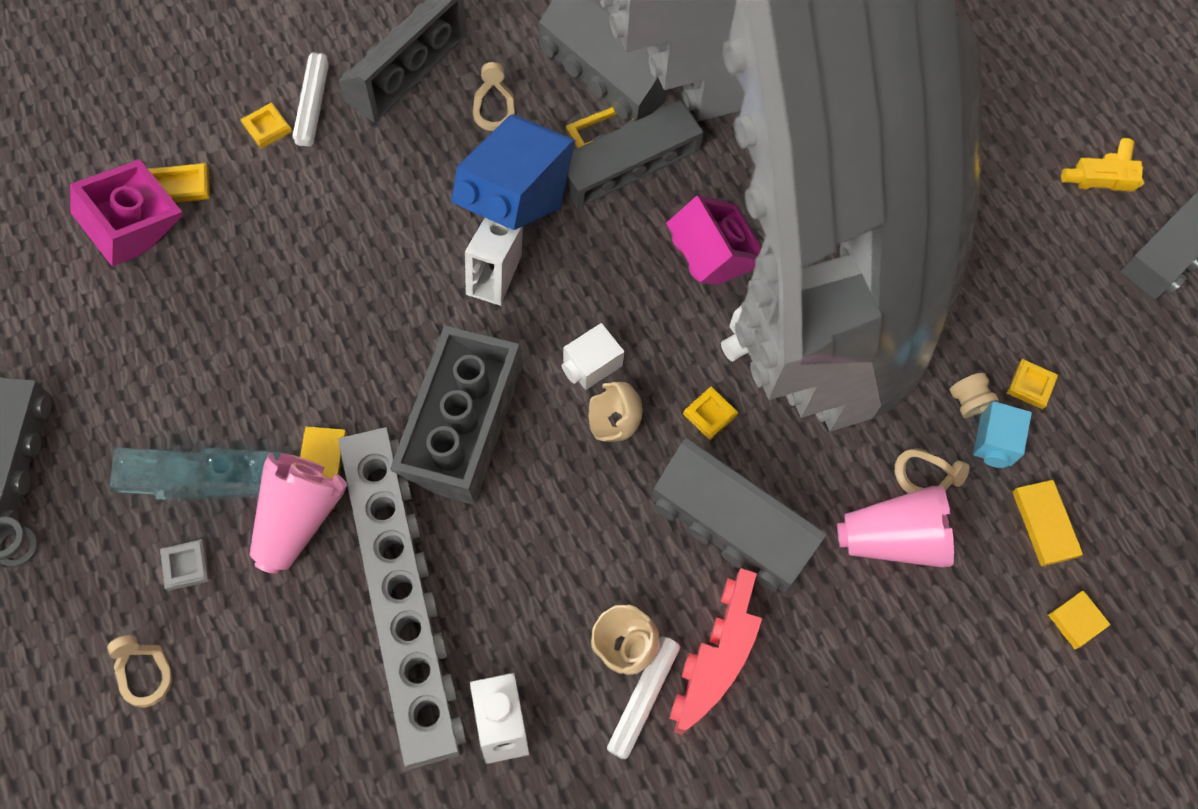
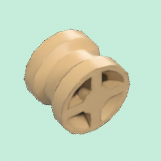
M977 373L966 377L950 388L953 398L959 399L961 403L960 412L963 418L982 413L992 401L999 402L996 393L990 392L988 388L989 379L986 373Z

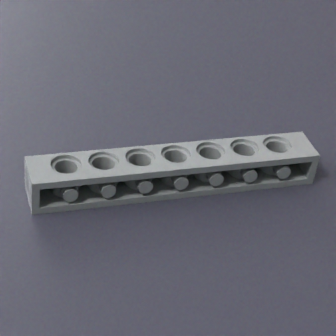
M387 427L338 438L404 766L410 770L461 756L458 745L466 743L461 717L452 718L449 701L456 700L455 688L451 674L443 676L440 659L447 657L442 633L434 634L430 619L438 616L433 592L425 593L422 578L429 576L424 552L416 554L413 539L420 537V531L415 513L408 515L405 501L412 499L408 480L404 477H399L398 474L390 469L400 444L399 440H391ZM382 469L387 471L385 477L378 482L367 480L370 473L375 470ZM391 506L395 508L394 514L389 519L378 520L375 518L377 511L382 507ZM393 544L404 546L403 552L398 558L392 560L383 558L384 551L388 546ZM400 583L411 584L412 592L407 598L396 600L391 597L392 590L396 585ZM414 622L421 625V632L416 639L412 641L400 639V631L406 624ZM419 663L429 665L430 675L427 680L419 684L409 682L408 674L414 665ZM427 705L437 706L440 710L438 721L430 727L419 726L417 722L419 711Z

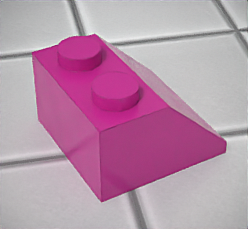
M140 159L70 184L71 214L112 267L133 259L153 247L182 217V211Z
M697 195L666 223L673 235L672 241L674 245L683 252L690 264L688 268L691 275L700 283L719 285L755 270L756 258L759 257L762 246L737 204Z

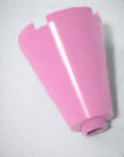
M273 453L268 454L263 466L250 548V556L255 560L257 568L276 574L279 570H287L291 567L343 496L347 482L341 476L335 473L332 480L322 474L324 466L302 457L281 453L279 459L275 460Z
M930 486L844 514L845 523H837L839 547H848V554L852 556L941 568L953 565L952 528H949L947 514H950L944 487Z

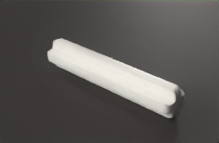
M313 52L308 57L293 132L295 144L299 146H311L314 143L329 65L327 56L323 53L317 54Z
M664 636L659 638L660 649L652 663L644 669L607 746V750L619 758L626 759L629 757L678 654L680 645L670 638Z

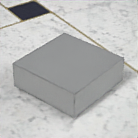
M202 539L160 549L166 590L170 591L210 581L206 547Z

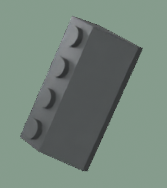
M426 0L424 3L417 5L408 18L401 24L396 25L384 40L377 46H373L360 62L343 74L342 78L338 81L343 100L376 123L467 37L463 0Z
M552 0L539 22V45L548 57H555L564 65L565 70L570 76L581 79L588 85L589 90L595 97L606 100L622 119H628L629 121H632V119L640 120L652 114L665 103L667 90L663 89L659 77H654L651 73L647 49L643 48L626 53L620 37L615 38L613 36L608 7L603 8L599 0Z
M444 325L390 467L391 471L436 495L475 505L524 365L520 345Z
M687 438L680 444L654 487L651 500L656 503L654 508L659 514L673 521L677 518L689 526L687 531L693 538L703 544H707L709 541L723 550L721 555L727 562L738 568L744 565L754 573H757L756 581L772 592H776L778 589L785 593L827 535Z

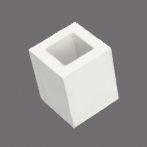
M600 323L563 347L564 363L562 364V369L572 383L575 384L579 381L583 388L587 390L623 366L624 350L604 325Z

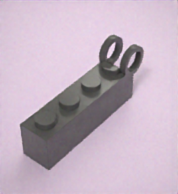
M682 101L670 106H662L651 115L640 120H632L625 124L623 128L610 134H601L592 142L577 149L574 148L565 190L577 209L700 151L703 131Z
M1198 191L1120 271L1155 300L1164 291L1172 295L1186 281L1187 277L1182 274L1186 269L1192 273L1198 268Z
M0 377V563L8 567H19L28 563L38 549L36 534L20 523L17 508L21 495H25L30 488L31 477L28 469L32 457L37 456L41 449L39 431L42 420L47 419L51 413L52 402L49 397L50 394L34 380ZM16 534L14 543L8 549L2 551L5 540L9 536ZM27 535L30 540L28 552L20 559L9 560L8 558L15 556L22 549Z

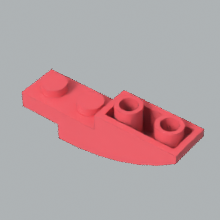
M740 568L735 580L727 578L721 597V602L728 604L724 619L716 618L709 642L716 644V648L701 643L696 654L688 653L682 672V678L689 679L684 696L676 695L670 714V719L677 721L675 733L683 735L698 723L722 698L746 662L762 618L746 613L757 573Z

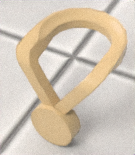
M489 62L484 64L481 70L484 84L474 95L473 117L478 126L485 130L494 131L509 115H515L514 94L502 82L504 80L503 66L495 62ZM492 85L505 96L508 109L507 116L498 122L486 121L480 115L482 98Z
M918 448L904 451L898 456L895 463L897 482L908 494L924 489L915 486L907 478L905 471L906 463L911 457L922 458L945 471L948 475L939 485L943 486L945 491L951 484L960 487L965 482L970 469L969 464L961 460H957L951 466L945 460Z
M134 635L116 638L108 644L107 649L110 657L117 658L114 670L119 691L125 701L133 706L148 707L155 705L166 696L171 687L172 673L160 645H139ZM150 654L154 657L162 672L161 685L150 696L136 697L129 690L125 665L130 655Z

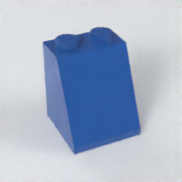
M509 115L457 166L451 202L513 231L559 210L576 140L517 115Z

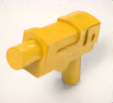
M1130 138L1120 140L1118 152L1106 154L1103 159L1081 158L1076 165V169H1063L1061 174L1062 182L1078 183L1080 189L1094 187L1111 188V190L1135 191L1144 184L1142 179V161H1131L1135 142Z

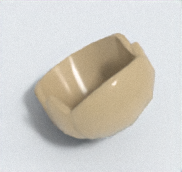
M604 383L603 388L606 391L591 397L588 415L590 430L596 440L617 442L626 440L637 431L642 420L643 408L641 398L629 383ZM614 412L622 415V418L616 422L617 427H612L608 419Z
M614 605L603 612L593 626L592 650L611 670L619 674H638L652 663L660 649L659 631L651 618L637 607L632 605ZM623 636L625 639L621 649L617 651L614 649L615 640Z

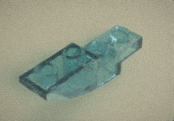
M114 448L109 488L110 492L155 494V499L166 500L259 497L264 462L269 453H273L275 460L279 459L281 453L201 448L200 453Z

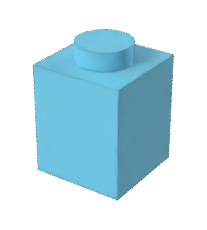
M992 401L981 413L973 455L984 458V463L992 467L1005 468L1012 466L1024 455L1032 412Z

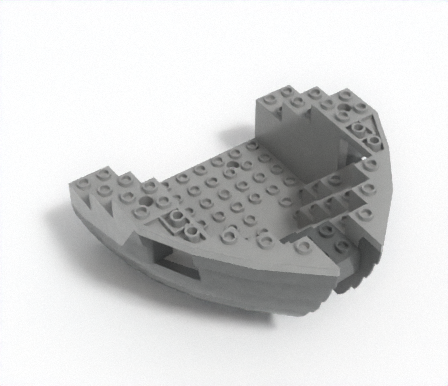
M599 0L603 8L608 7L613 36L615 38L620 37L626 53L646 48L649 53V66L652 75L659 77L664 90L683 86L685 107L688 111L693 110L697 121L741 110L740 116L735 119L736 137L742 148H748L756 166L750 188L746 190V204L751 217L759 219L766 235L760 255L756 258V267L752 280L748 283L745 301L741 305L742 311L739 320L735 323L737 340L742 348L748 349L751 356V373L756 385L764 388L768 400L786 395L790 405H796L801 418L816 414L820 422H826L829 431L873 419L898 406L914 391L930 363L936 344L947 324L965 278L975 235L981 176L982 85L980 45L971 25L961 15L956 13L955 0ZM840 243V258L806 267L835 253V245Z

